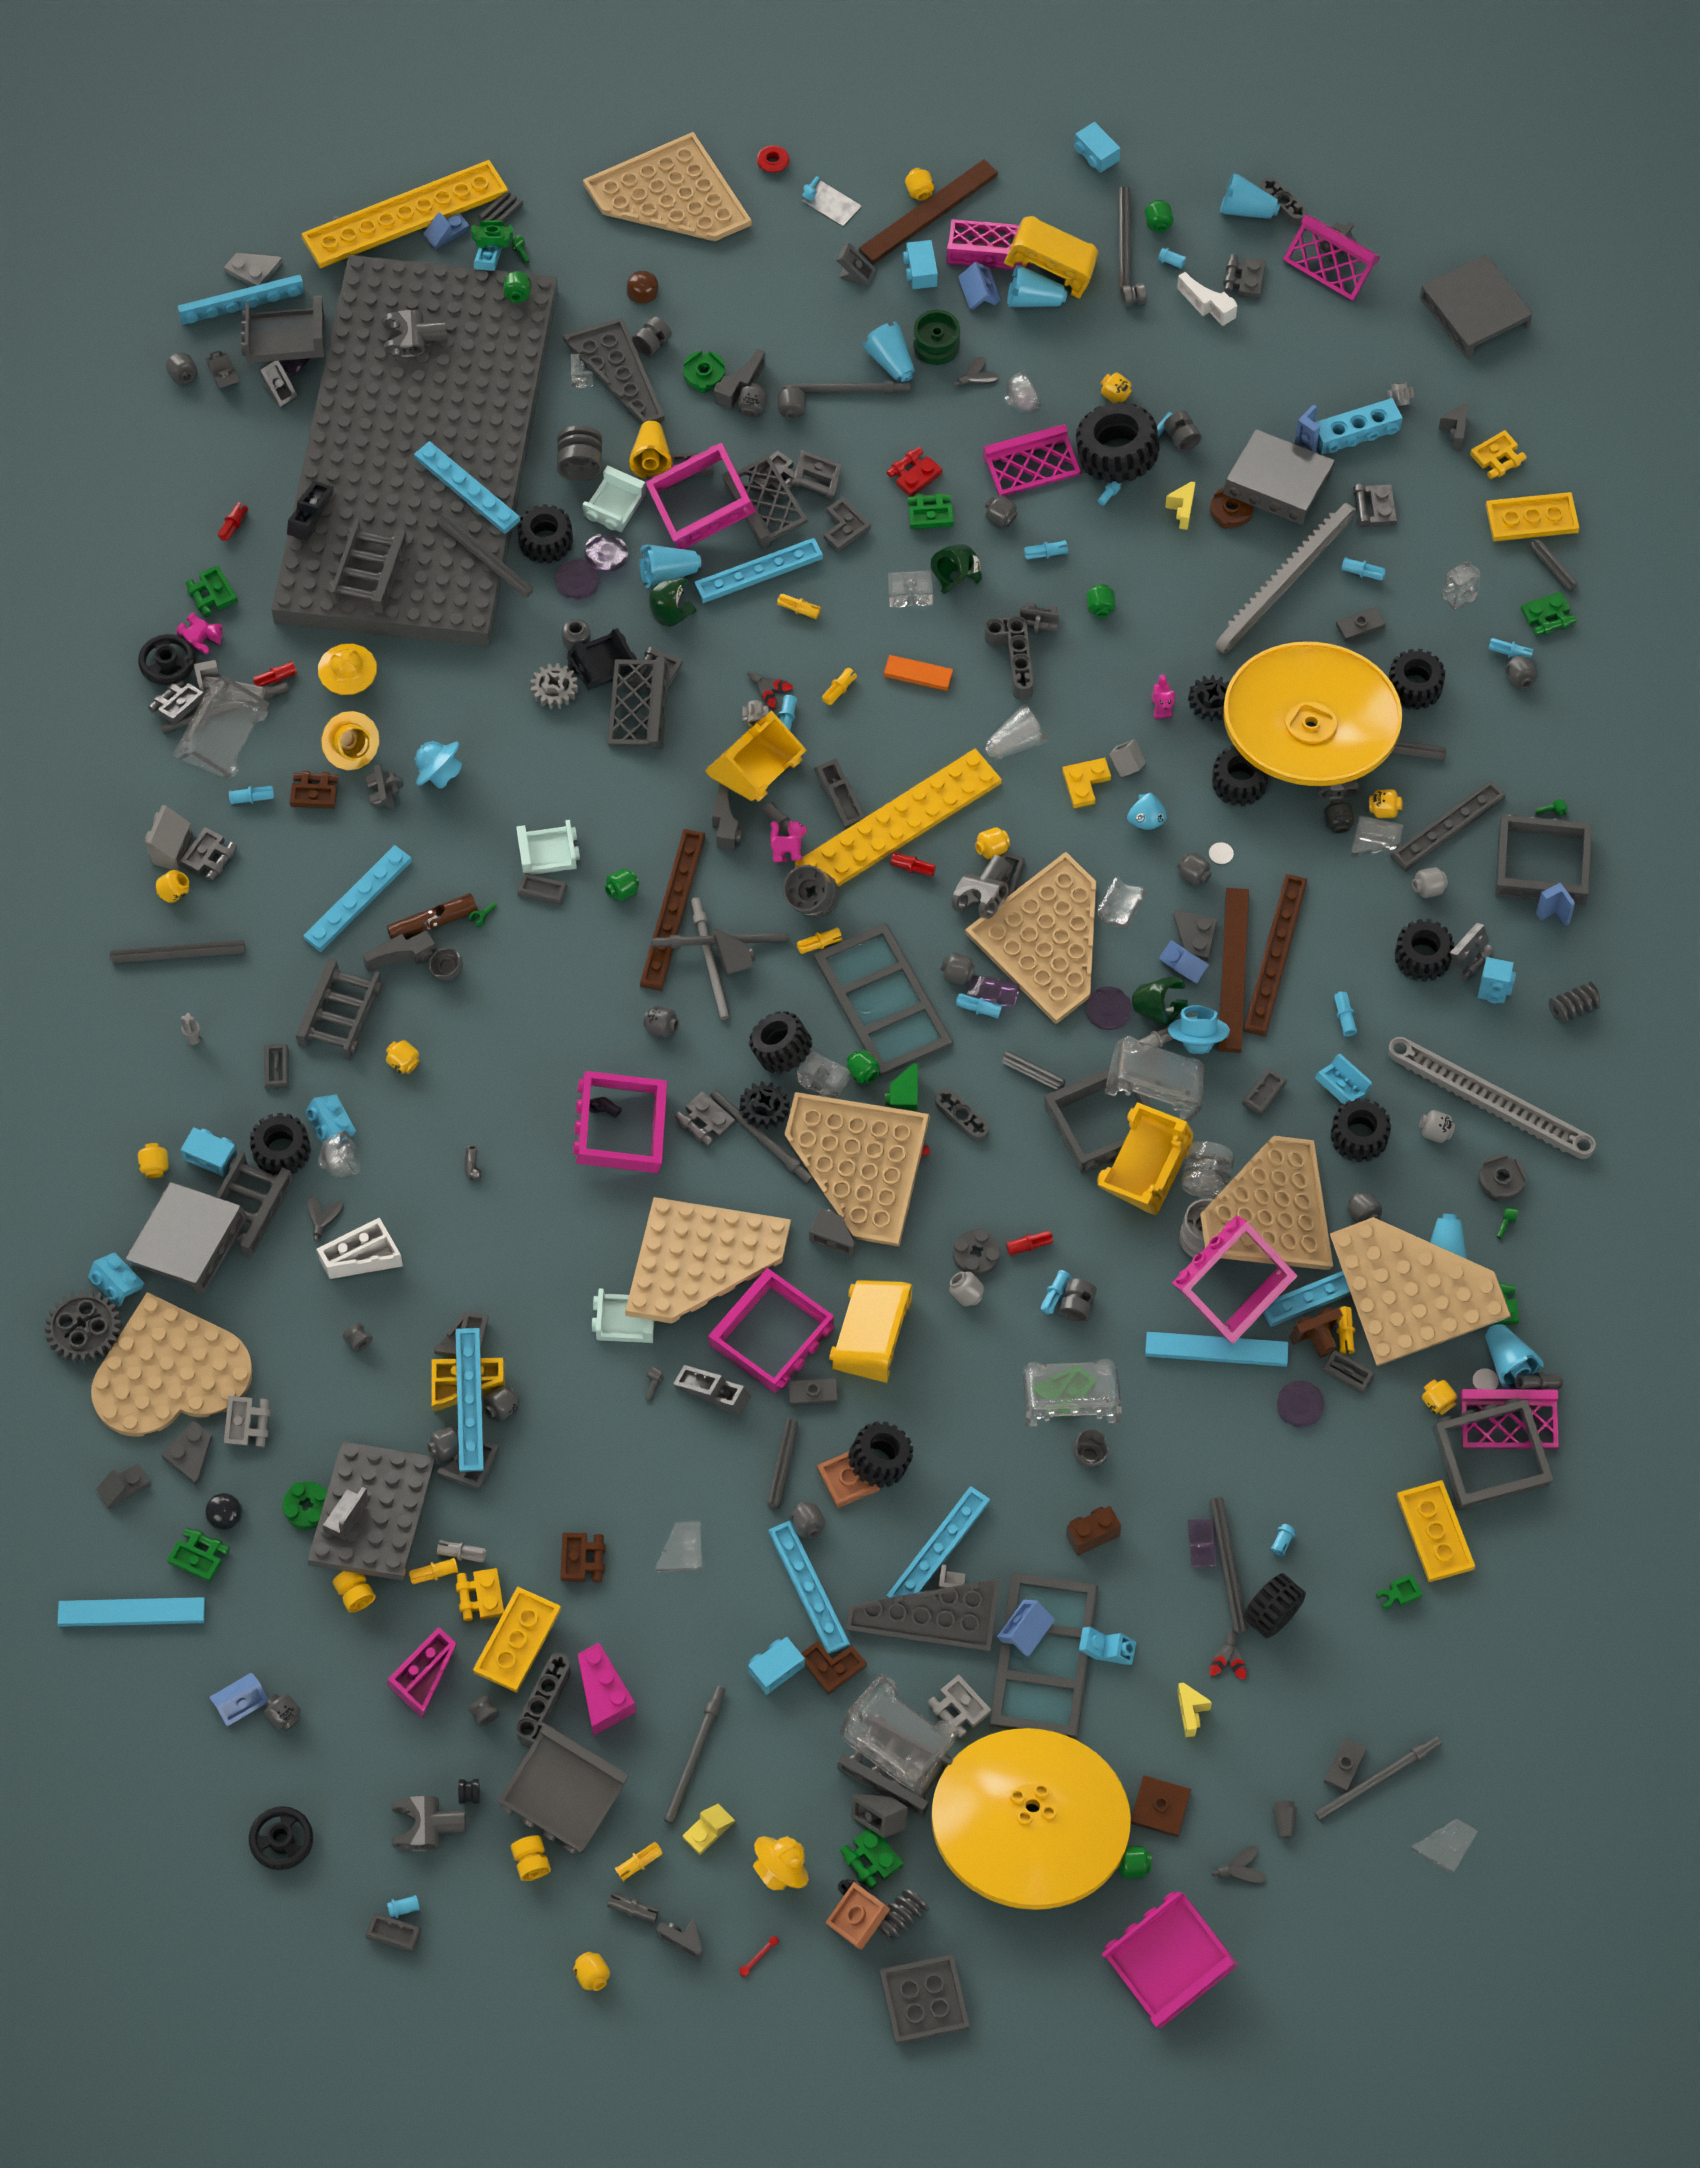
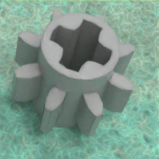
M1407 382L1391 384L1392 389L1387 391L1388 399L1393 398L1396 406L1410 404L1409 399L1414 397L1413 387H1408Z
M758 700L750 701L747 703V707H742L743 722H747V725L750 727L769 713L768 706L764 707L763 702Z

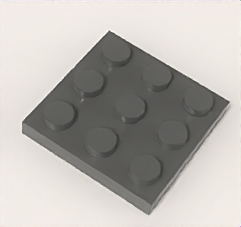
M953 1954L879 1970L896 2045L970 2029Z

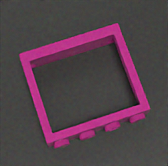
M722 442L711 446L708 450L690 457L689 460L671 467L660 475H655L645 482L678 549H686L756 512ZM723 459L741 499L676 531L658 493Z
M585 1071L583 1078L578 1079L577 1092L581 1093V1097L577 1099L575 1113H579V1120H576L574 1125V1134H578L577 1141L573 1143V1154H576V1164L659 1173L662 1165L667 1081ZM591 1086L654 1094L650 1156L586 1149Z
M1236 1215L1230 1222L1226 1223L1225 1228L1209 1241L1208 1246L1193 1258L1189 1266L1179 1272L1180 1275L1172 1284L1223 1338L1234 1344L1297 1275L1246 1220ZM1246 1232L1278 1268L1223 1324L1191 1288Z
M767 1268L708 1335L709 1346L776 1393L780 1388L783 1389L787 1386L790 1376L794 1371L798 1372L803 1367L804 1359L809 1354H814L817 1351L824 1336L828 1337L835 1327L834 1315ZM770 1288L820 1323L819 1327L775 1378L724 1342Z

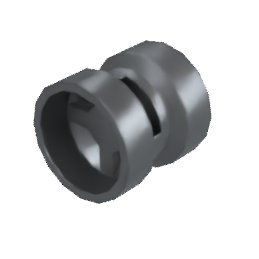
M1144 283L1136 284L1133 287L1129 285L1122 286V299L1125 307L1132 306L1134 303L1139 305L1146 304L1147 297Z

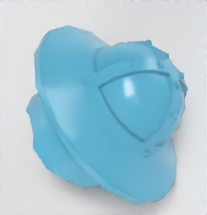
M432 741L421 745L414 758L419 768L416 784L420 786L430 780L437 788L442 789L445 787L447 782L451 778L456 777L460 772L462 762L454 755L460 744L456 741L448 745H442L439 742Z
M1192 1005L1182 1009L1181 1019L1169 1024L1168 1033L1172 1038L1183 1042V1046L1189 1053L1204 1054L1209 1053L1214 1043L1227 1038L1230 1029L1227 1024L1217 1019L1218 1013L1200 1005ZM1190 1012H1197V1016L1186 1017L1185 1015Z

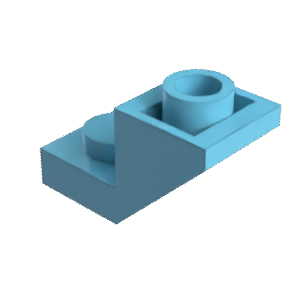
M1084 1627L1082 1629L1079 1651L1097 1660L1133 1665L1136 1641L1121 1633L1104 1635L1092 1627Z

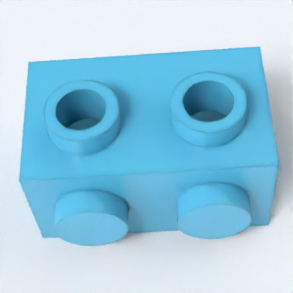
M1096 122L1075 133V150L1087 159L1089 165L1093 168L1095 167L1099 173L1120 161L1121 148Z
M932 240L907 243L906 251L903 252L904 264H908L909 267L906 269L907 281H911L912 289L937 287L938 273Z
M1486 957L1477 998L1488 1000L1491 1003H1504L1506 995L1511 996L1516 972L1512 971L1514 962Z
M194 1127L180 1150L183 1160L222 1177H225L232 1159L237 1156L235 1144L225 1137L218 1138L206 1129L199 1130Z
M785 1637L783 1640L778 1639L769 1646V1650L761 1655L759 1653L755 1655L749 1662L748 1672L767 1695L804 1668L805 1658L789 1638Z

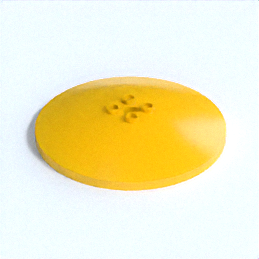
M1293 642L1262 651L1238 669L1231 679L1225 694L1224 722L1228 736L1239 753L1264 773L1299 785L1331 786L1350 782L1365 776L1388 758L1399 738L1402 708L1399 696L1392 682L1370 660L1349 649L1328 643ZM1313 722L1316 726L1310 727L1306 723Z
M1024 1728L990 1734L959 1752L951 1765L946 1767L938 1781L932 1803L931 1820L938 1850L947 1866L961 1882L979 1895L996 1903L1020 1909L1038 1910L1057 1908L1079 1901L1095 1892L1113 1875L1128 1845L1131 1816L1128 1799L1120 1780L1108 1763L1096 1752L1066 1735L1042 1729ZM1035 1804L1039 1807V1810L1037 1812H1030L1026 1806Z

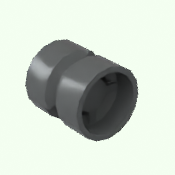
M652 316L644 324L643 328H640L633 335L632 341L642 354L650 357L660 348V345H663L672 336V332L662 319Z
M1178 411L1169 416L1164 422L1163 427L1172 438L1178 451L1185 452L1191 450L1200 443L1202 435L1197 427L1193 425V421L1187 411Z
M1070 1279L1065 1289V1297L1062 1299L1059 1309L1060 1315L1074 1322L1088 1321L1092 1308L1090 1304L1094 1301L1097 1288L1087 1281Z

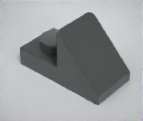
M850 243L843 245L836 260L843 267L839 277L869 286L877 269Z
M270 361L258 369L266 384L263 386L264 390L279 407L298 397L279 361Z
M1465 403L1440 418L1439 430L1451 432L1450 441H1454L1452 450L1461 451L1469 404Z
M136 1464L120 1474L113 1469L97 1487V1491L107 1508L110 1509L151 1485L140 1465Z
M692 1918L684 1933H681L682 1930L675 1924L668 1923L667 1925L661 1921L656 1929L657 1937L696 1960L701 1961L702 1949L694 1918Z

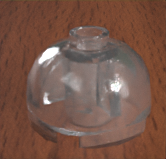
M1025 369L1011 377L1006 387L1008 395L1004 397L1010 408L1014 406L1018 412L1030 414L1043 408V405L1040 403L1041 399L1033 382L1028 380V374Z
M346 1131L334 1133L326 1138L321 1145L320 1156L318 1157L321 1168L326 1169L329 1174L336 1178L351 1177L361 1171L359 1155L355 1157L353 1152L356 1145Z

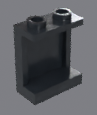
M614 628L608 635L583 644L582 641L575 643L567 653L588 691L613 681L615 659L637 660L635 654L628 647L625 636L618 628ZM620 666V675L622 677L629 675L633 671L630 666Z

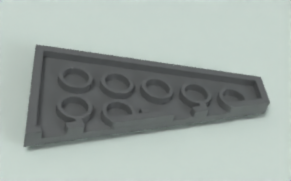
M623 317L562 335L563 341L641 424L646 421H656L658 423L665 421L662 409Z
M1001 1578L850 1604L846 1630L990 1651Z

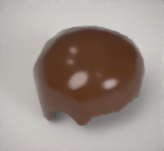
M637 271L630 275L627 281L626 292L632 301L648 303L656 298L658 280L654 274L648 271Z

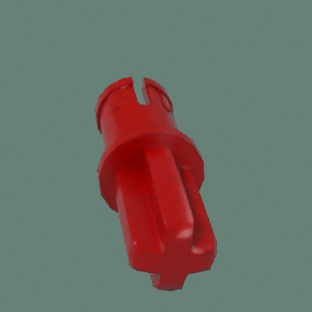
M236 503L231 514L225 517V523L217 533L221 541H228L234 531L239 529L241 520L248 512L246 505H243L240 509L242 503Z
M290 661L276 668L271 667L270 671L254 677L253 683L261 687L273 682L279 684L281 680L297 674L295 665Z
M895 851L891 858L890 864L892 866L909 870V873L914 871L932 877L936 870L934 864L918 860L917 856H906Z
M1044 1231L1031 1236L1025 1234V1237L1007 1241L1008 1254L1012 1256L1025 1251L1033 1252L1034 1248L1053 1243V1236L1050 1231Z

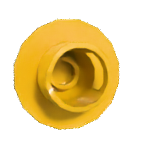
M341 644L331 648L322 656L318 664V676L322 685L329 691L340 695H354L364 691L373 683L377 674V663L373 654L365 647L356 644Z
M355 711L341 712L331 718L324 727L321 737L322 751L327 760L337 768L344 770L360 769L367 765L376 755L379 746V732L374 722L365 714Z
M767 1836L757 1838L754 1847L758 1859L754 1862L753 1867L768 1888L783 1891L787 1885L798 1889L807 1885L809 1878L807 1870L803 1865L805 1853L802 1844L788 1836L779 1840Z

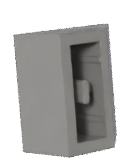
M162 805L160 811L156 812L152 830L146 834L145 844H147L148 855H150L153 865L178 870L181 864L180 860L185 855L193 836V831L189 821L165 805Z

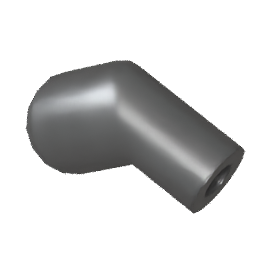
M468 1145L466 1147L465 1173L470 1180H479L482 1175V1170L476 1168L478 1147L475 1145Z

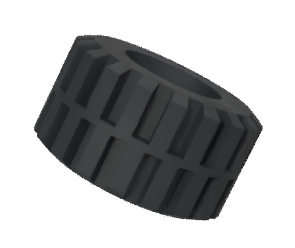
M543 504L542 507L535 505L534 509L531 510L529 508L526 510V514L521 515V521L518 523L517 529L520 549L526 557L529 556L533 562L538 560V563L543 564V561H547L550 564L552 560L559 561L561 556L565 557L568 554L567 550H571L573 543L572 524L568 514H564L563 509L557 510L555 505L548 507V504ZM545 530L554 532L549 537L536 536L537 533Z
M1409 649L1408 653L1403 651L1400 653V657L1396 656L1391 664L1388 678L1397 691L1401 705H1406L1405 708L1410 709L1411 706L1415 707V710H1419L1423 706L1425 709L1429 707V703L1432 705L1436 703V699H1439L1445 680V669H1443V663L1438 662L1439 658L1436 655L1431 656L1432 652L1430 651L1425 653L1422 652L1423 649H1418V651ZM1418 675L1423 677L1426 682L1414 683L1406 677Z
M1231 746V750L1226 748L1222 754L1219 753L1213 768L1212 787L1214 791L1217 790L1216 795L1219 798L1223 797L1225 803L1230 801L1233 806H1236V803L1241 804V806H1246V803L1251 805L1255 803V799L1259 801L1262 798V794H1265L1269 775L1253 766L1239 753L1235 746ZM1243 771L1248 773L1251 778L1237 780L1230 773Z
M1417 919L1416 923L1413 921L1408 923V927L1404 926L1397 939L1395 962L1398 963L1400 971L1404 970L1405 976L1411 975L1413 976L1412 979L1416 981L1417 978H1421L1422 982H1427V978L1433 981L1436 980L1437 975L1441 977L1448 970L1452 959L1450 954L1454 949L1452 934H1447L1448 929L1445 926L1443 928L1440 927L1441 923L1437 921L1436 923H1431V919H1427L1426 922H1423L1422 919ZM1427 945L1434 949L1436 953L1430 956L1420 955L1413 947Z
M779 1011L775 1012L774 1015H767V1018L761 1019L758 1022V1026H754L752 1029L754 1032L749 1037V1046L763 1068L771 1073L776 1071L777 1074H781L783 1071H791L794 1067L796 1069L801 1062L806 1060V1056L811 1052V1035L799 1017L794 1013L790 1014L788 1011L780 1013Z
M1356 1098L1353 1103L1349 1100L1345 1106L1341 1105L1338 1112L1334 1115L1331 1141H1334L1333 1146L1335 1150L1340 1149L1339 1154L1342 1157L1347 1155V1159L1352 1161V1158L1357 1159V1162H1362V1159H1366V1162L1371 1161L1372 1156L1375 1158L1379 1157L1380 1152H1384L1388 1144L1391 1131L1390 1117L1385 1115L1386 1110L1383 1107L1378 1108L1379 1103H1369L1370 1099L1365 1098V1101H1361L1360 1098ZM1354 1124H1363L1368 1126L1373 1131V1134L1366 1137L1357 1136L1348 1127Z
M277 1113V1116L274 1117L273 1114H270L268 1119H260V1125L255 1124L253 1127L254 1132L250 1134V1147L257 1166L260 1169L263 1168L264 1172H272L273 1175L279 1174L281 1168L290 1170L292 1174L297 1172L298 1167L302 1169L305 1166L304 1161L309 1159L308 1153L311 1152L308 1133L304 1124H301L297 1117L293 1119L292 1115L288 1113L286 1116H283V1113ZM280 1138L292 1141V1144L283 1151H273L268 1148L274 1140Z
M877 1421L873 1425L870 1423L865 1425L864 1429L859 1431L850 1448L848 1458L850 1459V1467L854 1468L852 1472L855 1476H860V1481L869 1482L868 1485L872 1487L874 1484H877L878 1488H883L885 1484L887 1487L892 1486L894 1482H899L901 1477H903L912 1461L914 1450L913 1446H910V1438H906V1433L903 1430L899 1431L897 1429L898 1426L894 1424L889 1426V1422L880 1424ZM871 1449H879L885 1452L890 1460L878 1458Z
M1284 1573L1276 1575L1252 1599L1245 1610L1243 1619L1266 1639L1272 1637L1296 1614L1304 1602L1306 1592Z

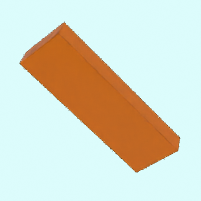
M889 655L884 671V677L948 691L953 675V669Z

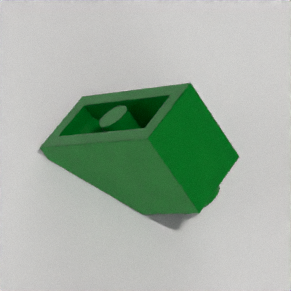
M913 1063L890 1083V1092H885V1106L917 1112L918 1063Z

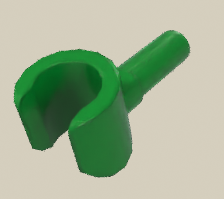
M518 234L512 239L511 247L513 250L518 251L525 263H528L530 260L522 248L526 244L525 240Z
M1557 799L1552 805L1535 809V814L1555 810L1557 815L1561 816L1568 812V807L1564 800Z
M492 902L481 912H471L469 915L470 921L480 917L475 924L478 927L483 926L485 922L484 917L497 904Z
M1505 1209L1497 1238L1502 1239L1508 1226V1221L1516 1222L1517 1209Z

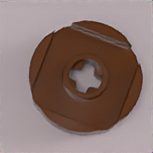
M1224 488L1219 489L1214 494L1210 503V513L1212 518L1219 523L1220 527L1224 529L1239 527L1251 520L1252 505L1223 494ZM1228 504L1237 507L1235 510L1228 509Z

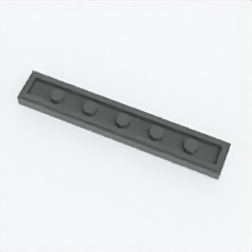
M1490 780L1393 851L1391 858L1405 872L1503 801L1506 794Z

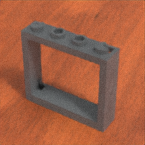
M1502 815L1499 825L1495 896L1539 900L1541 892L1558 884L1505 878L1508 831L1583 838L1581 885H1562L1575 904L1585 905L1589 889L1592 824L1583 821L1570 822L1561 819H1540L1535 816Z
M1128 1061L1044 1096V1107L1080 1173L1090 1169L1094 1171L1106 1162H1115L1126 1138L1084 1155L1059 1108L1125 1080L1138 1103L1153 1108Z
M1514 1398L1506 1401V1405L1497 1407L1496 1404L1484 1407L1483 1411L1474 1413V1410H1469L1461 1413V1417L1452 1419L1451 1416H1447L1437 1420L1438 1423L1433 1427V1432L1458 1510L1547 1487L1554 1481L1527 1399L1520 1401L1519 1398ZM1520 1411L1540 1474L1466 1494L1446 1430Z

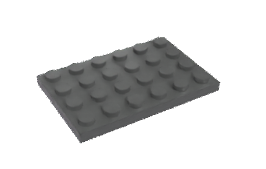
M342 1442L309 1553L308 1565L403 1581L436 1458L434 1456ZM362 1487L367 1488L368 1505L345 1540L323 1531V1524L346 1490L358 1494Z

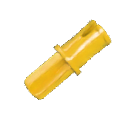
M780 594L777 600L778 605L795 611L796 615L802 614L814 620H817L821 611L820 606L803 601V598L798 600L788 595Z
M846 668L837 680L832 681V686L822 696L824 703L832 705L841 694L847 692V687L857 678L856 673L851 676L853 672L851 668Z
M838 927L823 933L816 932L815 936L798 941L797 949L800 954L818 948L822 950L824 946L842 941V937H840L842 936Z
M1344 1306L1340 1308L1343 1317L1338 1323L1339 1328L1336 1330L1339 1334V1352L1347 1354V1345L1349 1354L1355 1352L1353 1338L1355 1328L1352 1321V1309Z
M455 1558L435 1564L430 1562L431 1565L409 1571V1576L412 1584L431 1579L437 1581L439 1577L458 1573Z
M653 1842L637 1854L633 1853V1857L614 1869L624 1882L625 1879L640 1869L645 1870L644 1866L658 1858L663 1852L660 1846Z

